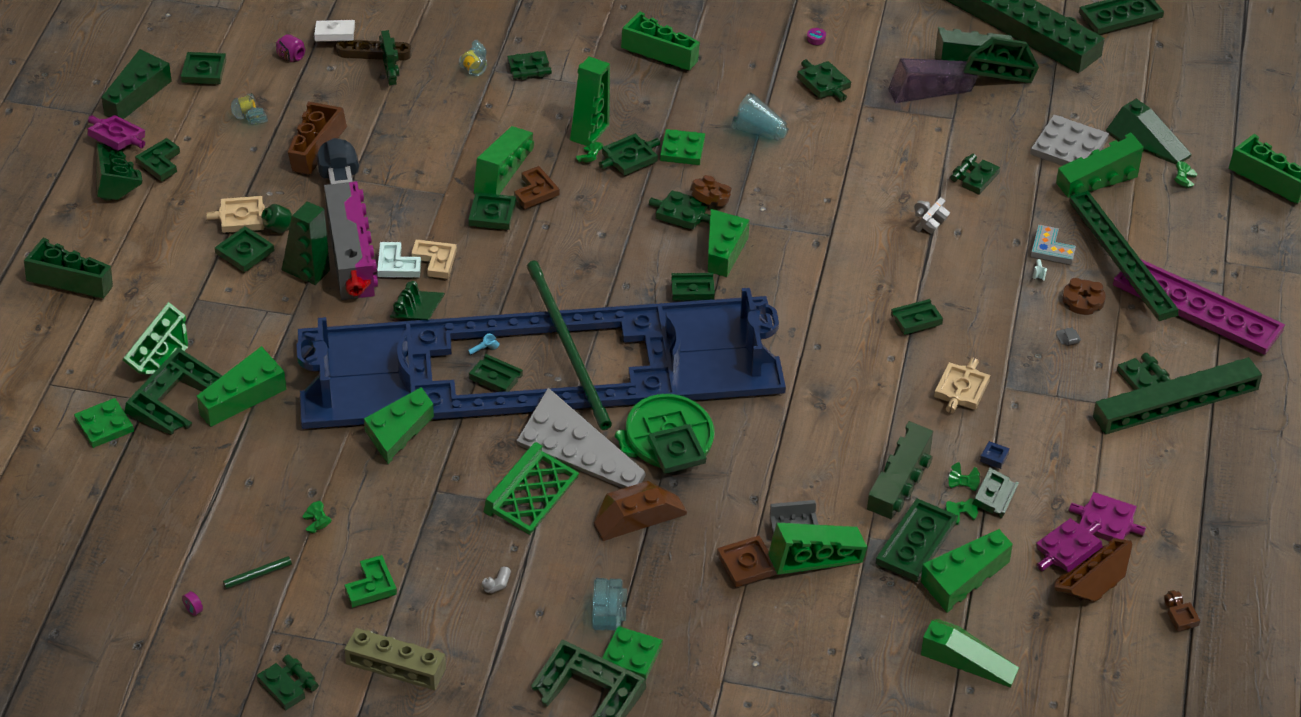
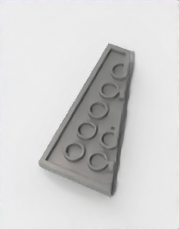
M549 388L517 439V444L526 449H529L534 442H537L543 446V452L563 464L620 488L642 483L646 476L645 471Z

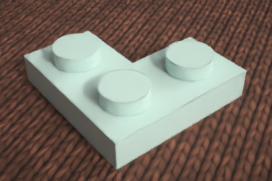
M380 242L378 277L420 278L421 257H401V242Z

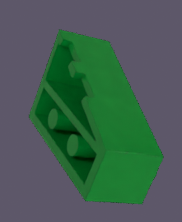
M711 209L708 272L728 277L749 238V219Z
M421 387L364 418L365 432L387 464L434 417L433 402Z

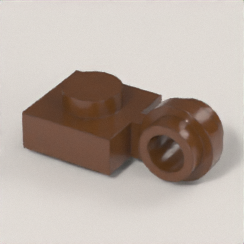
M1168 591L1164 595V601L1169 608L1168 615L1177 632L1199 626L1201 620L1191 602L1183 604V597L1179 591Z

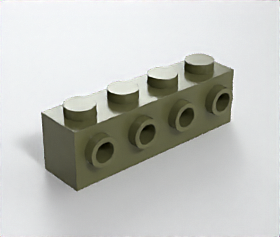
M356 628L345 647L347 665L432 690H436L446 670L444 653L423 648L414 643L399 641L393 637L375 634L369 630Z

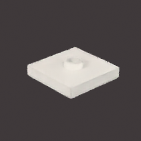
M355 20L316 21L315 41H353Z

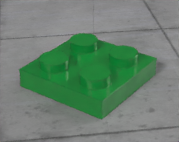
M666 129L660 161L700 165L705 133Z
M116 398L74 414L75 421L92 448L134 432L133 424Z
M618 626L603 659L644 677L646 680L661 650L663 640Z

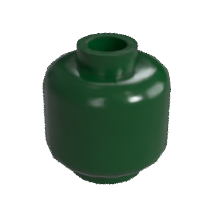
M271 204L263 210L261 218L266 229L281 234L289 230L292 213L285 207Z

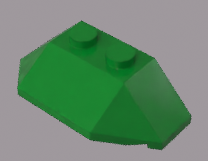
M168 302L122 360L139 374L152 375L178 347L183 351L188 348L185 325L186 316Z

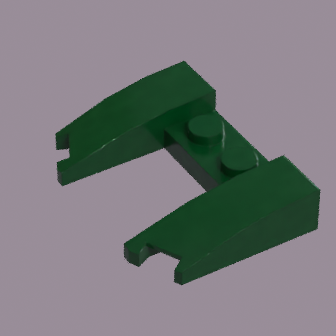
M178 347L129 398L124 412L134 419L170 435L174 434V430L181 427L188 429L192 426V422L160 401L179 381L199 391H204L222 375Z
M563 639L531 685L533 691L539 690L542 694L541 702L546 707L560 693L573 674L610 690L593 717H626L646 690V680L644 677Z

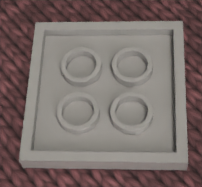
M1053 115L1031 148V155L1063 166L1080 157L1083 159L1087 158L1096 149L1101 151L1108 140L1109 133Z

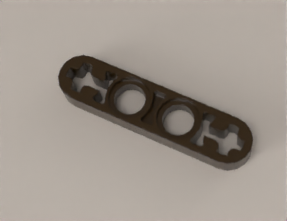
M353 40L339 41L336 44L339 57L383 60V53L380 51L382 50L380 48V41ZM395 42L396 49L394 50L398 52V59L400 61L410 59L412 56L411 45L406 42Z

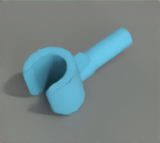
M486 334L481 344L468 351L471 355L487 346L494 350L499 347V342L495 340L496 337L494 335Z

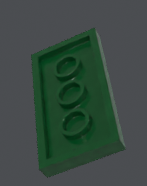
M1104 0L1079 8V14L1097 34L1152 21L1164 16L1163 9L1155 0Z
M916 498L876 557L875 564L918 582L922 574L923 563L933 559L956 524L958 515Z

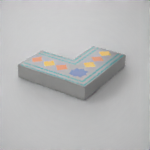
M1038 225L1031 257L1072 265L1076 246L1056 242L1059 228Z

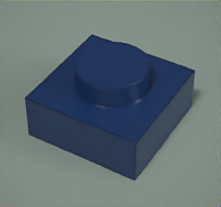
M989 441L981 454L980 462L1001 469L1009 455L1010 448Z

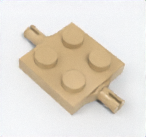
M262 196L221 199L219 211L207 212V221L220 219L222 233L237 232L244 226L252 231L264 230L261 214L265 206Z
M970 358L967 366H959L949 362L934 394L936 398L949 401L946 407L947 412L951 410V413H954L957 405L976 410L990 381V375L975 369L979 363L976 358L975 360Z

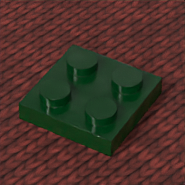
M187 52L181 74V82L221 84L227 60L226 53Z
M476 192L469 216V226L510 230L516 205V196Z
M246 226L215 247V254L243 272H246L275 251L274 244Z
M690 424L648 434L647 440L664 474L706 464L707 458Z

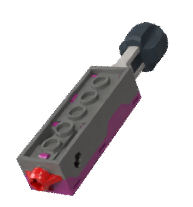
M333 138L323 143L319 148L317 165L320 176L330 180V184L324 185L340 296L341 300L375 296L374 288L378 287L377 275H373V273L377 272L376 260L373 259V245H370L372 240L371 232L368 231V217H365L367 215L366 205L361 203L364 202L363 189L358 188L357 181H352V175L357 174L359 170L358 157L351 143L343 139Z

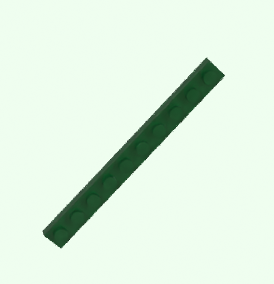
M1085 191L1069 196L1070 204L1156 319L1162 321L1178 316L1177 306L1090 192Z

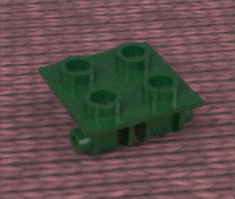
M416 281L407 282L405 289L401 291L398 300L393 304V312L390 318L429 321L445 293L419 291Z

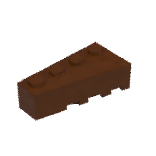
M308 101L306 105L307 110L302 115V123L297 128L298 133L294 136L288 150L292 171L309 175L317 166V155L321 145L333 138H339L347 128L342 107Z

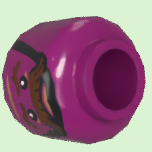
M286 34L276 42L277 55L288 62H295L303 58L305 47L300 39Z

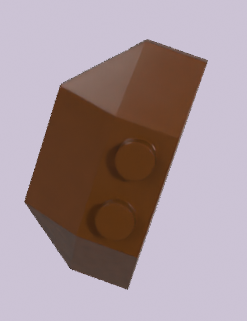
M645 481L607 493L594 521V526L602 541L687 515V511L677 495L650 481Z
M1112 539L1108 542V545L1103 546L1070 572L1066 571L1055 582V590L1079 599L1090 601L1101 599L1103 594L1109 589L1114 588L1125 577L1133 545L1132 541Z

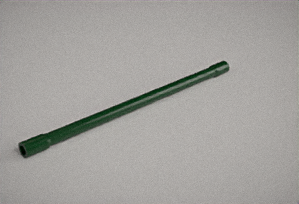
M530 261L527 264V269L537 286L586 394L597 424L601 430H608L612 426V422L599 399L545 281L543 271L538 261Z

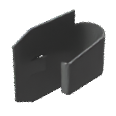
M1073 327L1057 330L1056 335L1061 344L1068 346L1081 341L1080 336Z

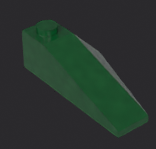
M97 143L96 146L97 197L108 201L112 199L118 200L142 184V174L139 170H134L132 162L126 161V155L121 149L115 150L102 143Z

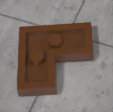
M540 166L522 172V180L528 186L514 191L516 200L524 209L560 195V189Z

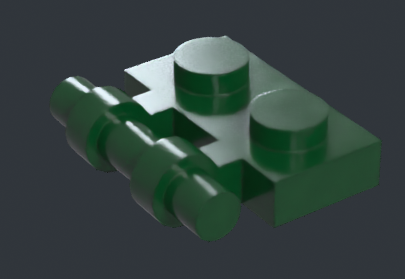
M545 51L507 56V62L513 79L527 80V77L538 76V78H542L544 75L552 74Z
M971 154L966 156L962 160V164L953 170L950 179L953 182H956L958 179L963 181V188L980 195L999 174L1000 167L985 160L978 164L975 162L977 156Z
M1144 353L1141 356V359L1144 361L1143 363L1134 358L1117 366V372L1133 390L1171 380L1169 378L1170 374L1165 369H1161L1155 357H1151L1148 353ZM1152 370L1155 375L1152 376L1148 371Z
M290 654L284 656L282 660L286 664L284 668L275 663L257 674V681L285 711L305 699L304 689L308 687L311 691H315L319 686L312 673L306 672L302 668V663ZM294 674L299 678L295 682L291 679V676Z

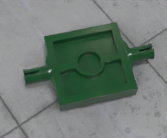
M389 30L381 31L379 36L380 48L383 53V63L389 86L397 85L396 80L399 76V67L395 64L399 59L397 50H394L396 49L394 37H390Z
M807 59L802 61L801 65L805 69L797 72V78L818 98L833 95L841 102L846 100L847 95L842 91L851 87V81L833 64L826 61L812 65Z
M635 133L602 147V154L607 159L600 161L599 167L604 170L614 166L625 176L658 161V155L652 148L660 146V140L655 138L647 142Z
M671 190L664 200L653 197L649 200V206L659 208L656 212V219L692 230L702 221L710 223V214L705 213L709 208V204H705L693 196Z

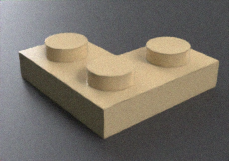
M415 240L411 256L421 257V261L430 262L427 270L429 277L448 279L457 252V244Z

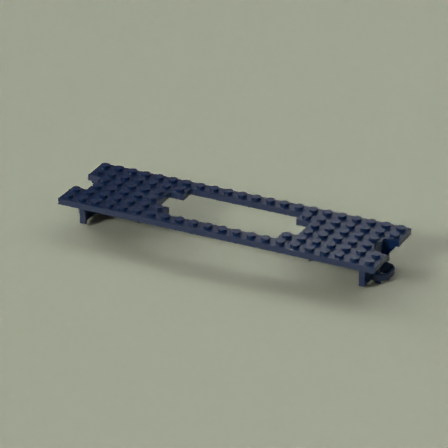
M750 288L741 289V298L559 310L568 331L621 327L623 342L645 341L649 366L629 367L630 383L594 385L603 407L633 405L649 396L657 394H675L691 400L782 394L786 392L780 357L774 356L761 343V339L773 336L779 329L777 310L768 305L767 296L752 297ZM548 311L327 327L326 317L318 318V327L298 329V364L310 371H320L305 390L300 391L302 429L364 424V418L421 387L433 402L434 417L432 419L534 412L547 389L456 395L454 380L432 381L430 356L452 355L451 339L484 337L486 334L505 336L557 332ZM582 386L550 388L572 409L591 408Z

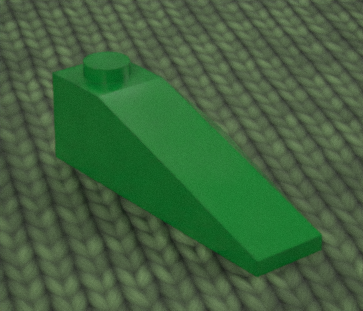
M940 619L932 620L923 637L921 656L1011 688L1019 671V667L960 626Z

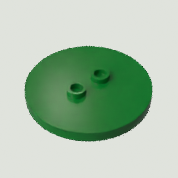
M657 394L641 400L631 409L627 417L625 431L628 444L636 455L651 465L661 467L647 440L648 434L690 424L706 456L713 444L714 425L709 414L693 400L675 394Z

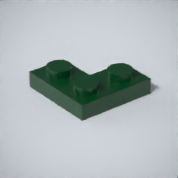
M165 138L136 155L135 160L137 164L160 181H163L177 173V166L169 160L180 154V147L168 138Z

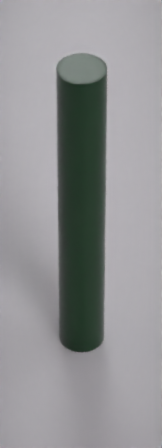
M287 556L223 580L224 587L229 589L292 565L291 559Z

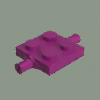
M93 115L89 116L88 123L93 124V126L88 128L87 135L98 142H102L115 150H120L130 144L141 149L144 148L145 141L141 140L145 137L144 129L116 115L107 119H99Z
M1093 492L1090 501L1085 507L1072 502L1069 508V512L1082 515L1079 525L1083 527H1088L1095 520L1100 522L1102 528L1093 535L1107 541H1111L1114 538L1125 539L1130 532L1144 536L1146 527L1133 523L1137 506Z
M1070 518L1036 543L1037 549L1046 556V558L1037 563L1038 569L1043 572L1053 564L1070 572L1103 547L1102 541L1093 535L1102 528L1100 522L1095 520L1088 527H1083Z

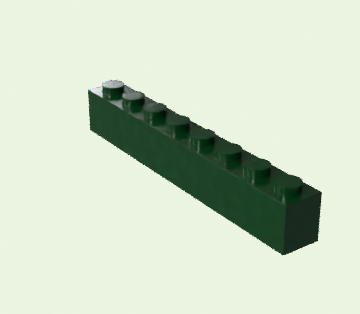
M1249 357L1235 360L1231 363L1218 365L1210 369L1197 371L1193 374L1180 376L1172 380L1159 382L1155 385L1096 401L1093 418L1105 435L1259 390L1262 373Z

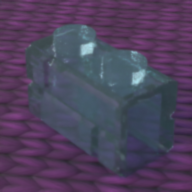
M607 578L594 579L592 628L594 630H616L618 626L621 627V621H626V607H622V603H627V589L623 588V580L611 578L610 580Z

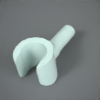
M1038 259L1036 260L1037 266L1034 268L1033 279L1041 278L1045 280L1047 268L1042 267L1041 260Z

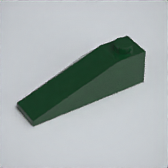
M1137 98L1124 105L1106 129V132L1117 141L1125 139V135L1132 133L1144 147L1143 151L1145 149L1155 153L1156 157L1173 164H1177L1178 161L1184 162L1192 155L1155 112Z

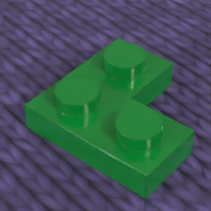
M382 555L360 561V568L365 579L344 584L345 592L352 607L397 595V588Z

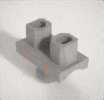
M940 197L932 207H930V202L918 201L914 205L915 216L922 217L921 222L915 227L916 231L920 232L922 229H925L932 235L940 226V223L947 219L950 212L942 206L945 202L944 199Z

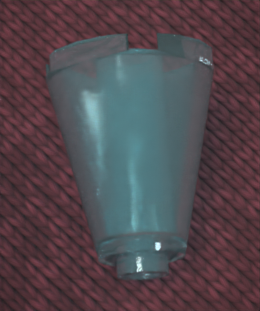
M752 93L747 94L737 109L739 110L737 117L734 116L731 127L736 130L779 141L780 138L784 139L789 131L787 123Z

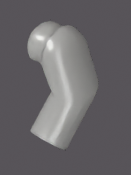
M501 567L496 579L493 580L491 577L485 578L482 581L484 591L494 593L504 589L507 586L511 570L508 567Z

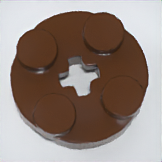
M704 175L703 179L693 180L690 187L694 198L709 205L712 202H718L717 206L728 204L732 190L730 186L716 182L715 178L709 175Z
M1072 278L1070 283L1064 288L1062 300L1064 304L1067 303L1070 306L1069 310L1072 312L1090 315L1095 310L1099 309L1100 311L1104 307L1106 294L1100 282Z

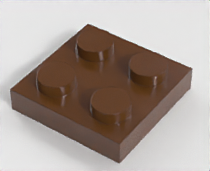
M760 535L717 548V555L735 588L777 575L768 556L769 551Z

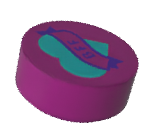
M812 28L807 32V41L812 45H821L826 41V32L820 28Z
M190 591L182 596V601L190 614L196 616L203 611V605L194 592Z

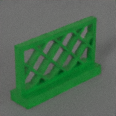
M537 442L533 443L486 498L483 511L490 517L496 514L531 535L579 476L577 471L543 452V446ZM543 460L550 464L551 468L540 469L539 463ZM565 473L569 475L570 478L568 480L559 481L557 474ZM553 474L554 481L543 482L542 475ZM528 476H537L539 483L528 484L526 478ZM556 487L557 494L547 495L545 488ZM541 488L542 496L531 497L529 489ZM525 490L527 497L515 498L514 492ZM544 501V509L534 510L533 502ZM529 503L530 510L519 511L517 504ZM513 504L515 512H505L501 507ZM532 516L533 522L529 526L522 522L520 517Z

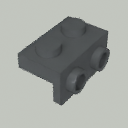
M815 500L771 504L769 521L772 534H774L776 523L818 525L815 513Z

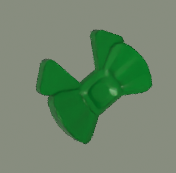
M594 142L584 147V151L588 152V154L576 156L577 161L591 162L596 160L598 151L604 147L601 142Z
M1178 161L1176 164L1178 171L1174 179L1175 182L1187 188L1193 187L1194 183L1187 179V176L1195 178L1197 173L1187 163Z
M616 431L614 436L619 441L620 450L628 457H637L628 444L626 431Z
M960 462L951 466L953 471L949 475V487L953 488L959 485L969 487L973 491L978 489L980 473L976 467L973 468L969 475H962Z
M973 498L968 499L966 502H946L945 510L958 515L956 525L960 522V513L966 512L972 520H975L978 515L977 506L972 504Z
M321 501L313 502L303 515L305 520L315 518L316 520L306 528L308 533H316L317 530L325 528L332 521L324 513V504Z

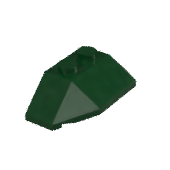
M991 37L970 54L963 72L1032 83L1039 66L1026 42Z

